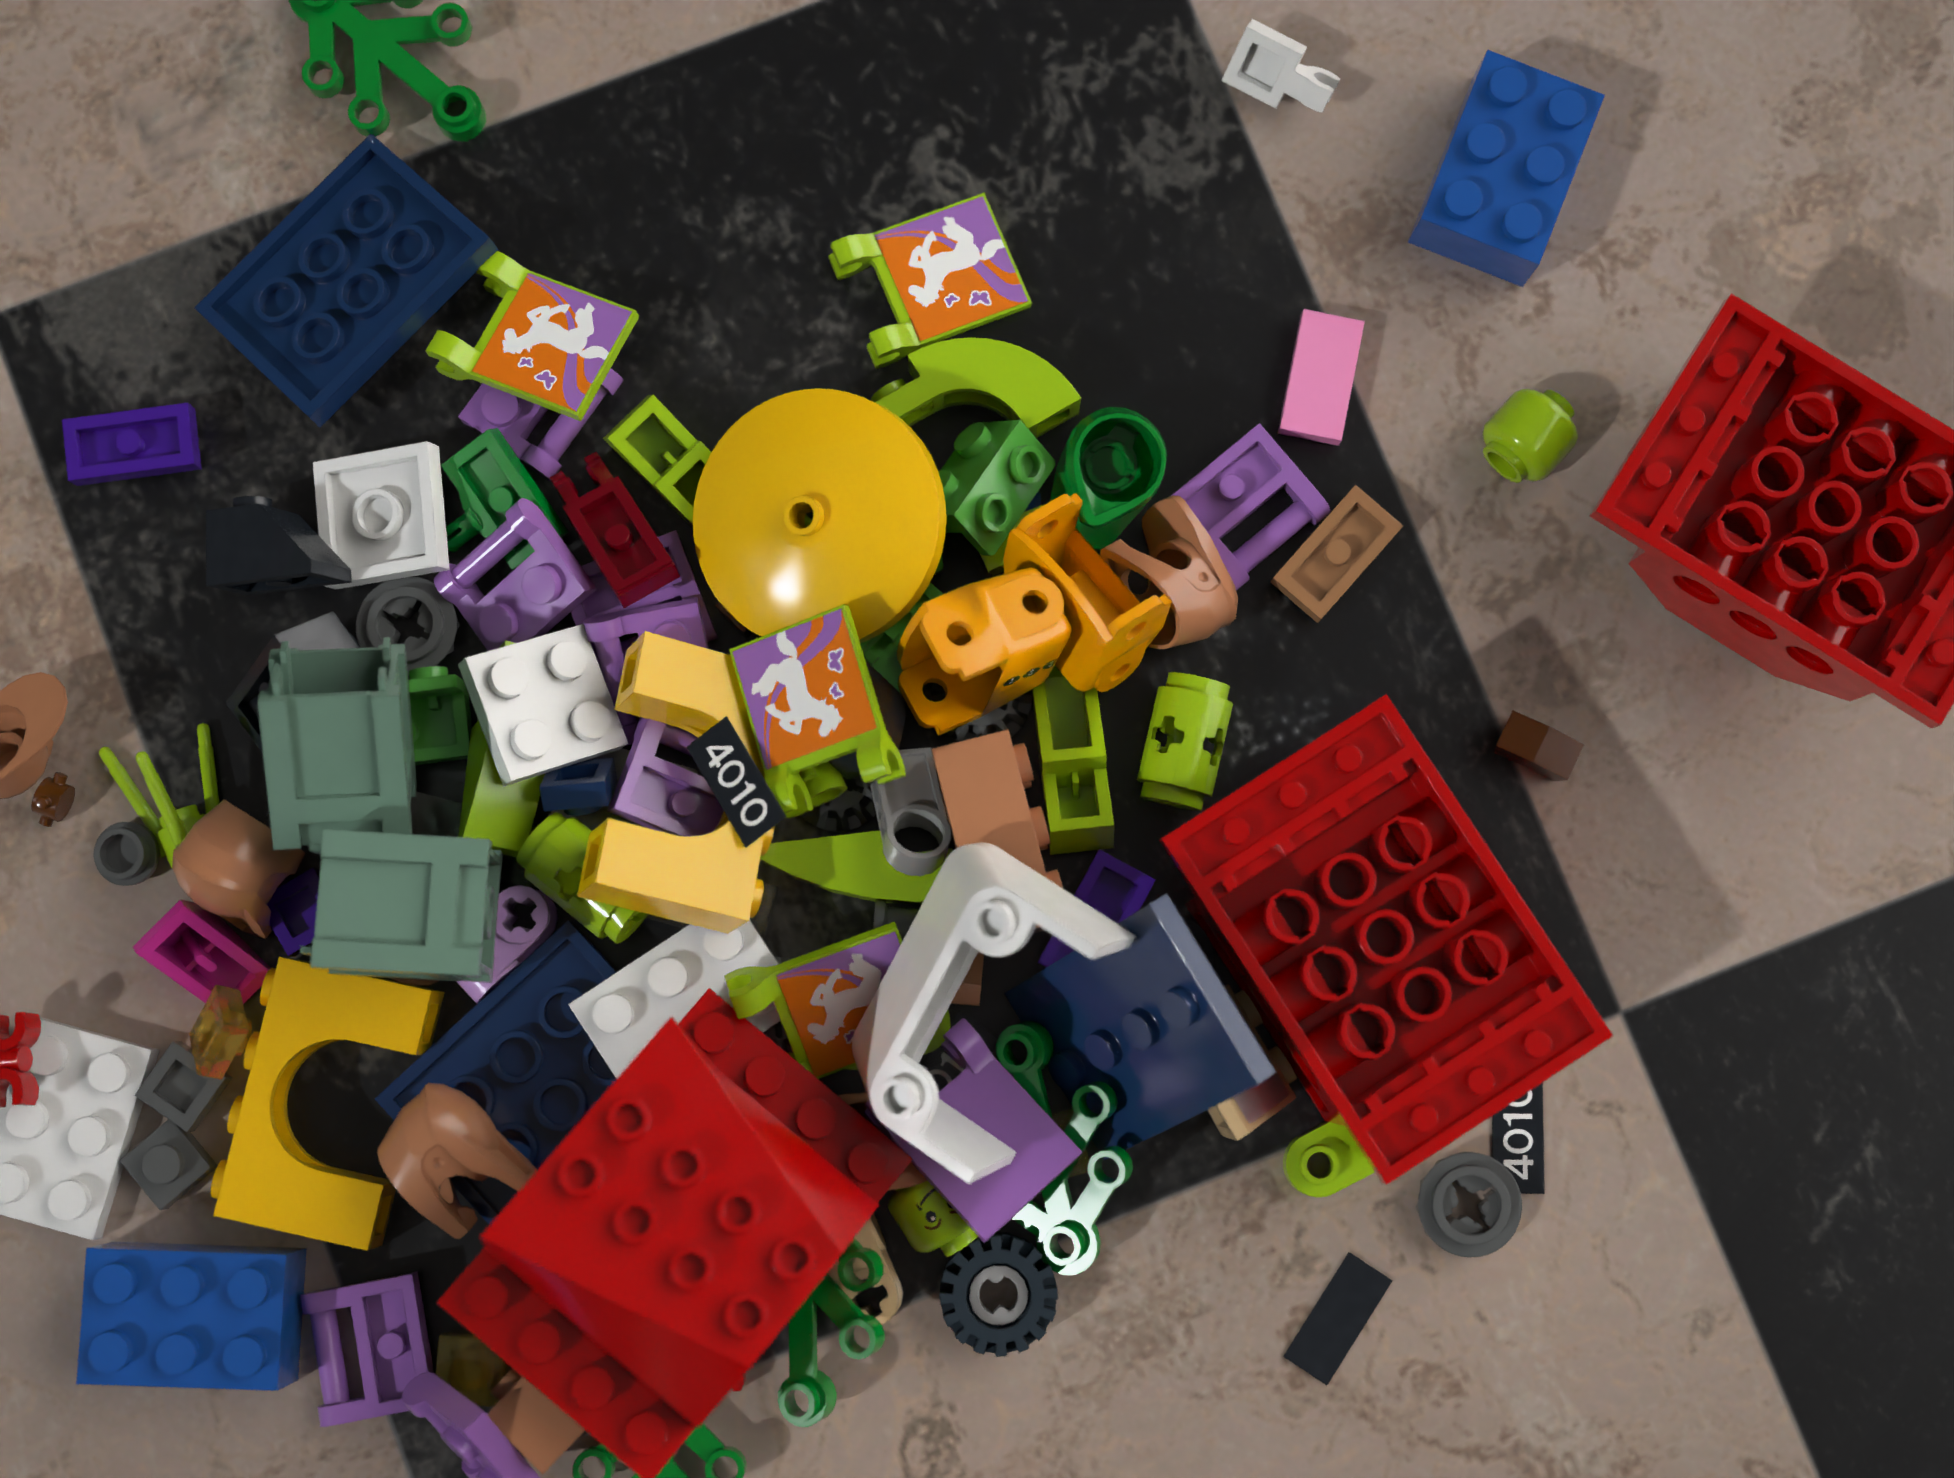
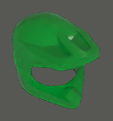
M1107 407L1096 410L1082 419L1071 432L1056 468L1049 502L1063 494L1071 496L1077 493L1083 503L1075 528L1094 549L1101 550L1112 544L1158 491L1162 483L1167 461L1166 446L1160 432L1147 418L1138 412L1119 407Z

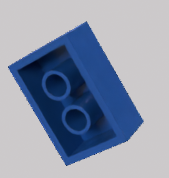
M1487 50L1471 80L1408 243L1523 287L1541 262L1605 95Z
M109 1242L86 1248L76 1384L278 1391L298 1381L303 1316L300 1295L304 1294L307 1248Z

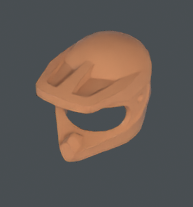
M1172 495L1156 502L1144 514L1142 528L1150 556L1129 547L1121 539L1100 550L1102 559L1128 588V575L1131 570L1148 579V587L1141 595L1134 594L1140 602L1145 601L1151 596L1156 595L1160 597L1163 594L1172 601L1163 628L1149 644V647L1168 649L1207 639L1220 628L1230 625L1236 619L1238 595L1235 584L1226 566L1223 564L1211 536L1186 501L1180 496Z
M223 800L199 819L180 845L173 850L172 868L180 887L197 905L206 911L219 915L240 930L265 939L272 931L269 923L271 910L267 904L280 883L290 874L296 873L305 852L300 848L273 850L271 828L230 802Z
M427 1083L421 1092L400 1110L377 1151L385 1174L406 1201L420 1214L456 1239H461L467 1234L478 1218L473 1209L468 1206H461L450 1177L460 1175L478 1181H485L490 1176L520 1191L537 1171L535 1166L496 1129L488 1114L473 1099L457 1089L440 1083Z

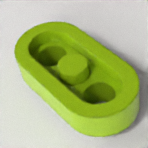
M1326 1121L1296 1136L1287 1146L1283 1156V1170L1288 1182L1297 1191L1311 1197L1330 1196L1375 1173L1344 1125ZM1317 1152L1324 1153L1329 1159V1169L1321 1177H1313L1307 1168L1308 1159Z

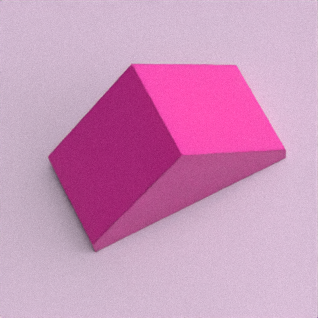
M179 900L133 946L136 954L226 1019H229L262 986L265 975L270 969L219 915L204 910L195 902Z

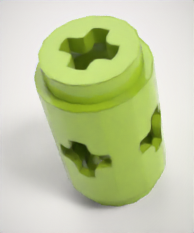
M1169 672L1166 686L1158 687L1137 780L1143 783L1140 798L1171 807L1202 811L1204 798H1211L1233 707V703L1227 700L1230 689L1229 685L1201 676ZM1158 728H1160L1163 734H1167L1165 746H1161V742L1155 740ZM1206 737L1209 738L1210 743L1215 744L1212 756L1211 753L1203 749V742Z
M555 812L534 829L518 852L516 860L525 869L524 877L598 938L608 937L616 944L623 942L641 925L648 914L577 897L589 834L592 830L575 817L567 819L560 812Z

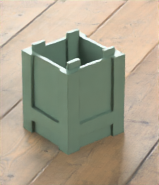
M384 637L383 645L372 648L298 650V648H289V641H282L280 649L270 650L268 658L270 682L268 690L260 691L258 698L273 850L299 849L302 845L321 844L323 829L412 834L410 806L411 797H416L417 782L406 644H391V638Z
M323 829L322 843L310 844L309 850L311 852L321 853L314 939L312 947H300L301 954L311 955L310 967L329 969V973L334 975L493 983L494 949L503 853L500 850H492V841L490 839Z

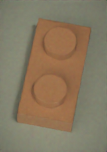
M1355 485L1279 570L1270 583L1318 623L1400 531L1403 525Z

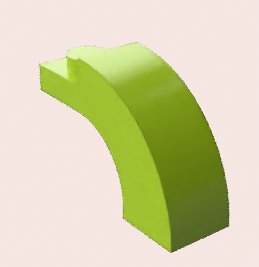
M972 337L936 342L908 354V369L914 380L906 384L903 379H897L880 388L871 397L873 402L893 412L910 427L941 409L955 405H976L990 409L1003 416L1006 420H1021L1036 438L1079 414L1081 403L1080 395L1063 374L1035 353L1004 341Z

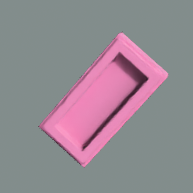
M1303 309L1300 316L1278 434L1339 446L1342 441L1365 321Z

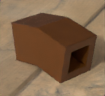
M1512 710L1494 753L1518 763L1551 781L1568 780L1584 744L1546 724Z

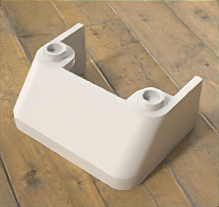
M984 842L960 846L949 854L864 1013L852 1040L853 1057L877 1118L889 1129L968 1184L1010 1164L1017 1152L939 1099L938 1088L934 1078L919 1062L978 952L980 951L994 957L1013 954L1026 945L1037 924L1091 960L1130 948L1136 938V935L999 847Z

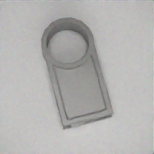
M930 747L898 750L904 763L906 776L883 785L878 784L877 780L870 782L885 858L897 871L911 876L931 874L941 867L951 841V827L947 820ZM920 827L929 831L937 839L939 847L927 853H914L904 849L897 842L894 834L903 828Z

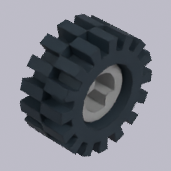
M1001 1232V1234H994L985 1243L978 1237L950 1257L941 1278L940 1305L947 1327L952 1329L955 1333V1338L963 1345L966 1343L973 1347V1351L983 1355L985 1352L995 1353L996 1357L1007 1356L1009 1352L1018 1350V1353L1029 1349V1344L1036 1339L1039 1341L1046 1334V1328L1050 1321L1053 1322L1056 1314L1058 1287L1050 1265L1044 1264L1041 1260L1043 1255L1033 1246V1243L1024 1238L1015 1237L1011 1233ZM1004 1276L1011 1279L1018 1290L1014 1305L1008 1309L1000 1304L993 1311L986 1308L979 1296L982 1284L987 1279L998 1283Z

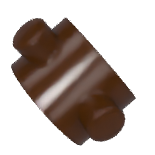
M55 772L53 778H45L35 791L31 809L32 812L41 815L39 824L51 827L53 821L60 822L71 809L75 798V788L66 784L68 778L66 774Z

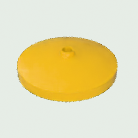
M818 388L793 391L771 398L747 412L727 430L711 452L703 468L694 500L693 537L696 554L707 584L717 600L740 624L761 637L844 604L850 607L860 643L882 634L900 621L920 600L936 572L944 546L947 522L946 501L940 475L931 454L913 429L900 417L869 399L845 391ZM813 510V521L806 527L804 522L805 515Z

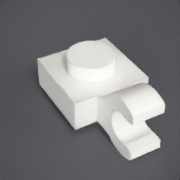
M1252 19L1247 25L1221 81L1274 108H1277L1284 94H1287L1308 108L1322 113L1327 102L1330 101L1340 78L1323 68L1300 64L1307 49L1306 46Z

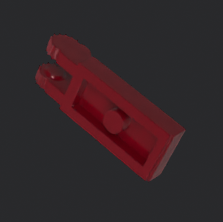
M594 452L585 457L584 460L590 478L599 487L578 497L579 493L573 482L562 471L549 478L565 505L563 509L570 523L623 608H626L676 580L680 575L669 554L618 476L613 478L597 452Z

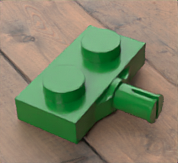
M498 428L486 430L441 464V467L458 490L462 508L465 511L464 514L446 526L447 544L450 552H457L460 547L479 533L487 538L506 521V511L521 498L528 499L537 505L561 538L569 533ZM523 539L504 559L510 568L514 570L535 550L526 539Z

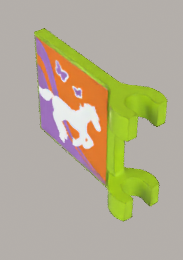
M985 193L874 233L853 234L831 242L833 253L829 254V260L837 279L841 280L851 277L872 265L898 323L869 333L871 342L867 343L866 347L875 369L893 364L922 347L1028 309L1032 305Z
M499 251L495 252L478 268L476 273L488 277L483 285L486 291L503 299L476 346L473 348L460 338L448 332L437 330L426 349V353L430 357L439 359L436 369L447 377L456 380H475L581 421L639 318L637 311L529 271L507 255Z
M843 604L729 649L763 765L765 781L787 816L786 818H793L813 810L809 791L798 773L857 751V764L864 783L877 780L878 784L883 785L906 776L901 755L885 728L848 605Z
M894 921L771 967H743L726 974L724 977L730 991L728 992L738 1019L753 1016L774 1002L793 1053H786L817 1079L856 1065L852 1052L853 1036L902 943L897 925Z

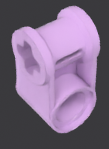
M521 885L509 887L499 893L493 983L456 981L477 1004L555 931L558 913L552 899L542 891ZM517 903L528 906L536 904L537 907L531 914L532 919L536 922L533 929L520 926L514 928L512 926L518 919L517 913L513 910Z

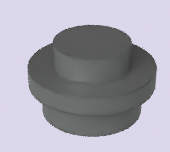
M119 822L109 826L100 834L94 847L93 856L99 873L107 881L120 886H132L144 882L154 873L160 859V848L156 837L146 826L135 822Z

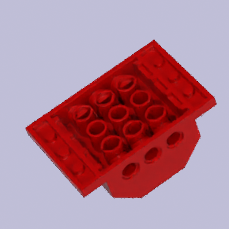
M1731 293L1719 307L1591 512L1590 517L1638 546L1637 551L1628 564L1665 609L1769 674L1849 702L1874 693L1927 727L1934 728L1940 726L1954 704V429Z
M1387 694L1160 840L1164 849L1196 896L1185 904L1188 911L1207 934L1214 951L1240 991L1244 990L1255 1005L1262 1018L1264 1028L1287 1058L1296 1077L1324 1120L1344 1125L1382 1184L1388 1185L1614 1036Z
M709 988L679 1023L672 1016L667 1020L480 1236L484 1249L439 1299L437 1304L640 1478H655L692 1431L701 1426L751 1368L828 1273L879 1206L878 1202L913 1158L746 1018L738 1019L734 1008Z

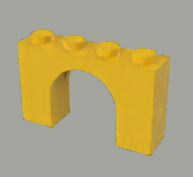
M645 631L626 650L614 710L666 723L667 725L684 729L698 738L727 716L765 779L763 765L731 655ZM723 812L718 825L712 832L691 837L672 835L607 818L589 834L577 897L728 934L747 923L759 910L764 884L761 879H757L761 855H765L770 847L774 827L745 848L725 812Z
M279 957L276 968H270L267 971L262 983L260 1004L266 1006L260 1032L254 1031L246 1046L244 1068L250 1070L244 1096L238 1095L235 1098L228 1116L227 1131L234 1135L228 1159H222L219 1162L212 1179L211 1197L217 1199L213 1216L368 1251L383 1245L396 1188L389 1179L332 1167L308 1154L295 1138L289 1124L287 1112L289 1089L296 1072L304 1061L320 1048L337 1041L349 1040L412 1055L424 1054L432 1046L445 992L380 977L334 975L329 973V969L310 967L311 962Z

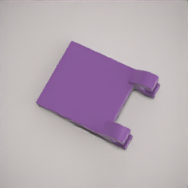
M962 1018L944 1034L943 1038L945 1041L941 1044V1047L964 1070L938 1093L939 1099L1015 1150L1017 1153L1010 1164L968 1184L885 1126L874 1113L870 1100L865 1103L867 1109L864 1111V1115L873 1126L913 1158L911 1163L985 1243L1081 1156L1082 1151L1000 1064L977 1031Z

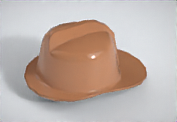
M42 672L24 675L0 690V799H9L24 793L36 784L45 772L54 743L52 739L64 721L68 704L65 686L53 675Z

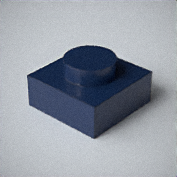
M614 757L585 760L546 773L540 785L543 810H564V813L567 815L581 816L600 810L602 806H609L618 782Z

